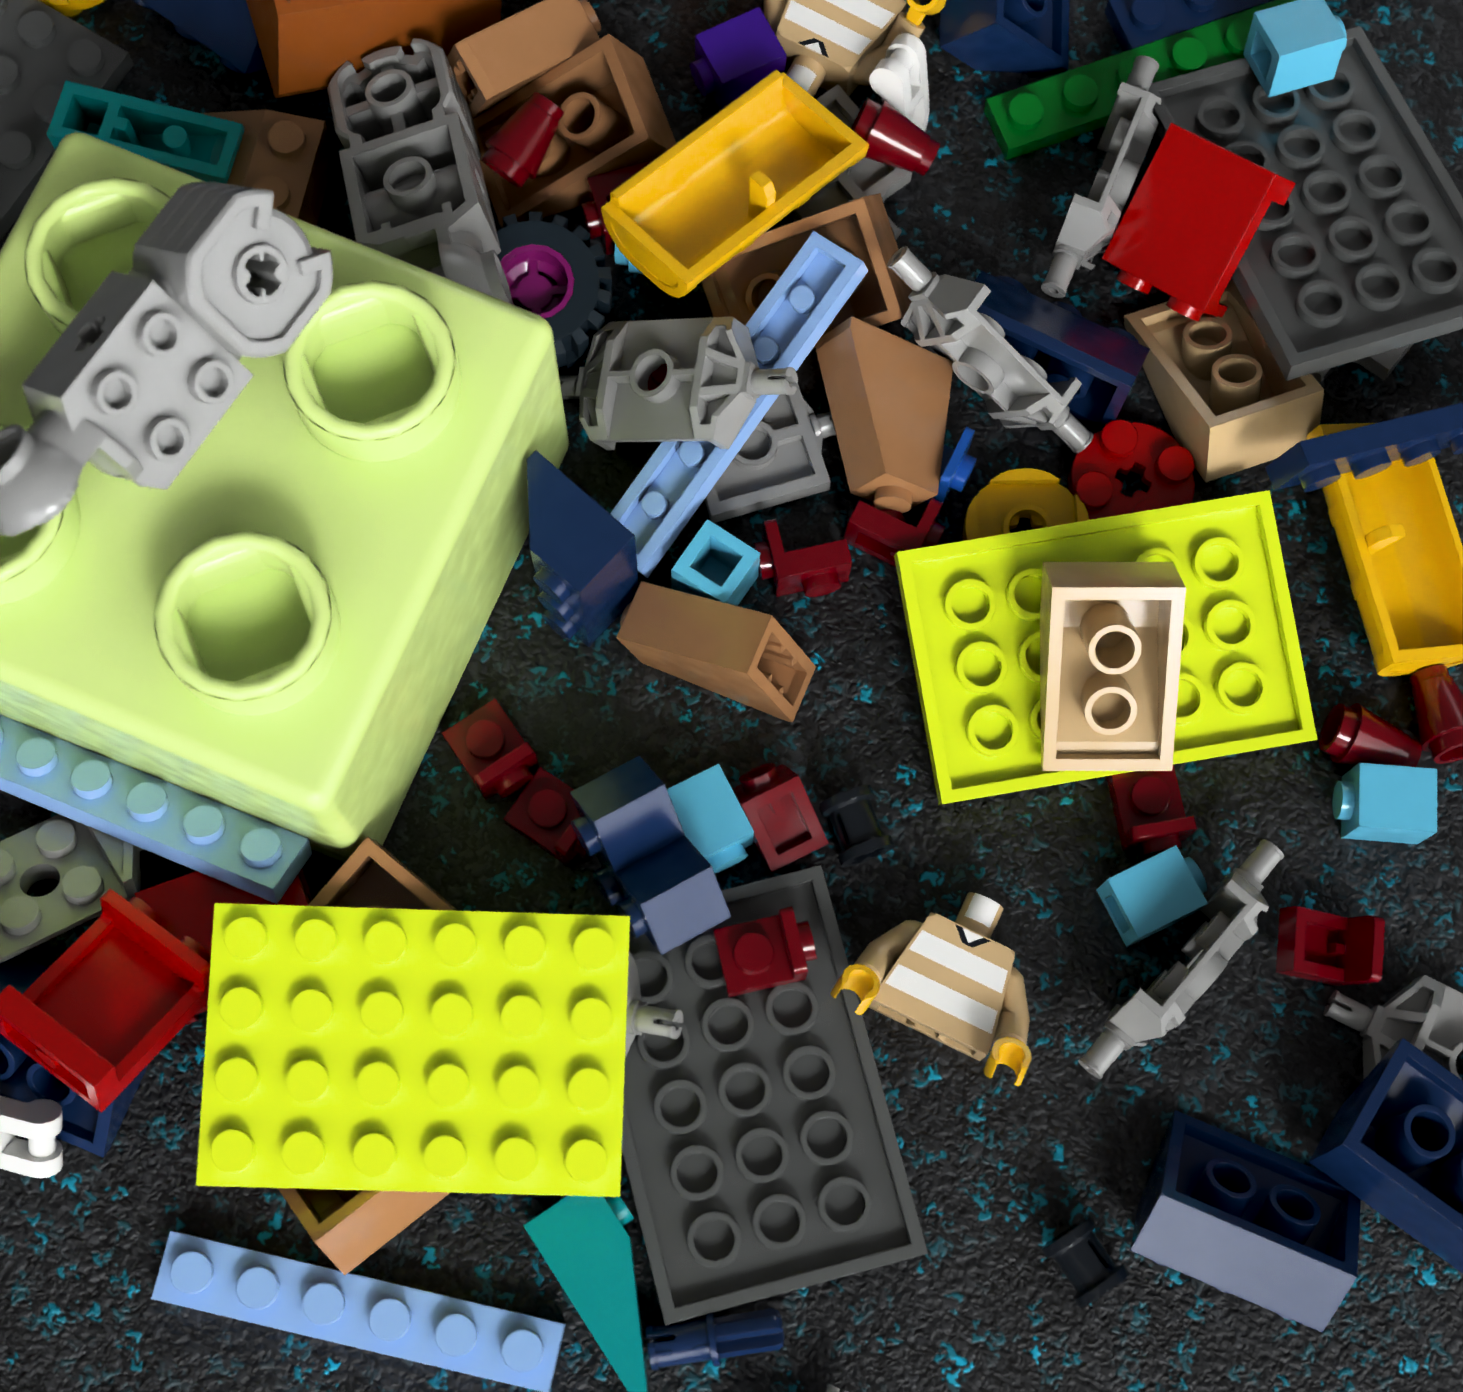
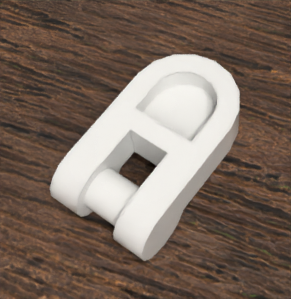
M901 33L895 37L888 47L886 58L880 60L870 74L869 81L875 93L882 97V101L886 100L925 132L929 117L926 49L922 41L915 35Z
M0 1096V1169L34 1178H47L61 1171L63 1167V1147L56 1140V1136L63 1128L62 1107L59 1103L48 1099H39L26 1103ZM15 1135L28 1138V1141L16 1138Z

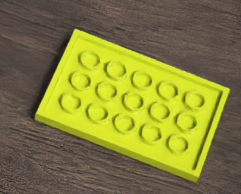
M1270 490L898 551L894 555L939 805L1134 772L1042 771L1040 608L1043 562H1173L1186 587L1173 765L1318 740Z
M214 903L196 1186L620 1197L630 916Z

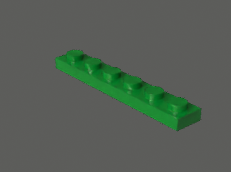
M1274 0L986 99L983 111L1006 161L1106 126L1121 81L1127 82L1137 56H1148L1158 62L1159 69L1155 73L1152 83L1245 58L1243 53L1254 12L1296 0Z

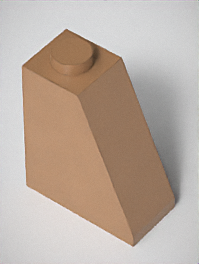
M543 0L454 44L447 59L464 95V99L469 106L472 118L474 119L598 41L600 37L597 33L601 31V24L596 12L587 0Z
M851 316L824 334L816 345L818 362L851 494L873 502L877 509H890L905 513L938 495L953 361Z
M642 581L632 602L626 606L622 613L620 630L616 637L645 665L792 723L816 668V665L772 615Z

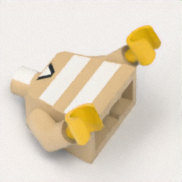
M763 0L764 16L787 54L786 75L814 97L819 87L829 91L838 84L850 96L858 85H870V74L879 61L886 58V50L895 37L901 33H909L920 38L926 28L922 23L924 17L940 12L947 0H932L926 5H921L919 0ZM907 3H908V5L910 6V8L908 9V11H907V13H906V8H907Z
M968 892L955 922L933 912L928 915L924 923L916 920L903 921L871 941L853 965H849L843 971L831 990L830 994L833 998H836L843 989L854 991L861 1000L860 1005L854 1012L857 1015H862L867 1008H870L978 1061L986 1057L991 1049L983 1069L984 1075L988 1078H992L997 1064H1005L1011 1067L1016 1074L1014 1085L1020 1086L1032 1060L1031 1051L1027 1046L1030 1017L1024 976L1018 969L1012 966L1015 952L991 940V936L1004 908L983 895Z

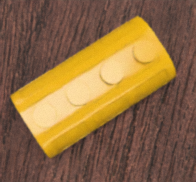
M774 70L611 191L610 201L601 207L604 224L621 253L639 271L668 295L681 298L696 288L697 284L732 257L753 244L758 237L785 216L810 200L811 196L842 172L863 159L868 151L869 143L788 75Z
M1375 423L1320 424L1308 433L1306 440ZM1433 457L1425 462L1409 467L1404 466L1402 459L1392 461L1388 468L1362 479H1355L1352 471L1343 473L1337 481L1322 487L1330 521L1335 529L1351 582V590L1357 602L1374 657L1373 662L1377 675L1381 677L1410 675L1433 665H1445L1449 668L1462 664L1463 546L1435 458Z

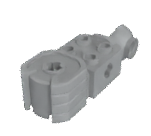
M413 38L411 46L414 55H405L401 46L384 48L362 58L365 69L359 73L355 71L352 63L346 61L332 77L327 90L335 131L344 147L343 150L339 151L356 242L513 304L509 285L497 256L501 252L479 161L481 151L472 114L443 48L428 40Z
M195 182L179 187L135 243L132 269L128 274L110 272L25 380L22 388L34 422L27 431L20 425H10L0 431L1 536H16L34 528L36 525L45 524L58 515L76 493L82 468L87 461L100 472L130 480L136 485L168 489L254 376L239 362L242 356L265 358L276 356L289 350L331 294L333 261L331 250L311 247L306 235L297 223L286 214L272 208L274 199L272 190L217 182Z

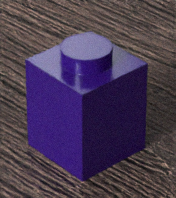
M757 7L695 35V61L690 63V69L700 93L703 96L711 94L719 110H722L774 70L785 73L787 54L760 7Z

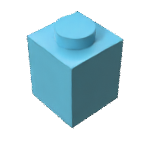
M1325 0L1292 1L1254 12L1243 55L1269 98L1334 79L1342 51L1347 44L1346 29L1341 18L1333 15Z
M707 519L671 569L672 589L738 606L759 576L761 553Z
M1358 763L1344 774L1342 781H1337L1334 787L1332 810L1334 818L1341 819V838L1419 844L1437 833V769Z
M719 764L667 789L685 836L709 862L714 873L724 871L743 861L748 856L745 848L753 844L754 830Z
M1177 845L1108 878L1096 889L1126 947L1195 914L1208 904L1203 895L1207 891V885L1200 868L1191 857L1183 858Z

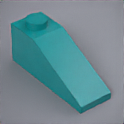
M65 80L46 135L56 150L59 142L66 135L74 132L86 133L205 182L227 184L245 129L241 123Z
M566 1196L523 1226L627 1391L649 1392L632 1239L624 1228V1225L632 1221L634 1217L621 1197Z

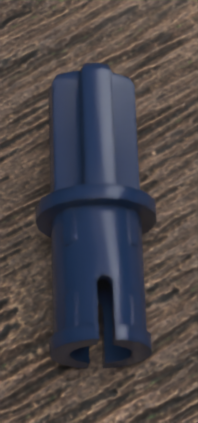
M774 1308L718 1317L712 1312L706 1314L704 1319L655 1326L652 1324L646 1327V1337L651 1342L647 1343L653 1371L660 1370L663 1367L712 1360L713 1366L717 1367L721 1366L722 1358L780 1350L784 1346L785 1340L781 1315Z

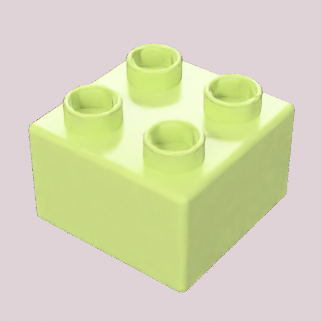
M74 132L66 135L59 142L0 250V431L10 425H20L26 431L29 429L34 421L22 384L110 272L128 274L132 269L135 243L179 187L205 181L86 133ZM286 214L302 229L311 247L331 250L333 261L331 294L288 351L265 358L245 356L240 358L239 362L254 376L169 488L142 487L130 480L100 472L87 461L82 468L76 493L58 515L45 524L36 525L34 528L16 536L0 535V715L309 839L311 850L345 863L366 837L376 840L383 846L529 534L527 458L537 450L559 469L568 450L569 438L553 331L550 324L543 317Z

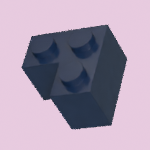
M640 756L570 792L580 817L571 821L573 830L588 856L596 854L601 865L600 868L593 871L594 879L610 906L617 904L621 916H630V932L634 938L645 934L658 952L663 955L731 917L712 866L685 836L665 784Z

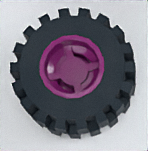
M529 212V221L518 222L515 214L503 217L504 228L497 231L501 252L497 256L509 285L513 305L540 315L550 324L553 331L558 368L563 367L567 375H573L579 372V358L583 356L587 360L593 335L610 322L609 319H612V277L610 267H605V254L599 244L590 247V233L580 225L573 232L569 231L568 219L555 214L552 223L543 221L542 212Z

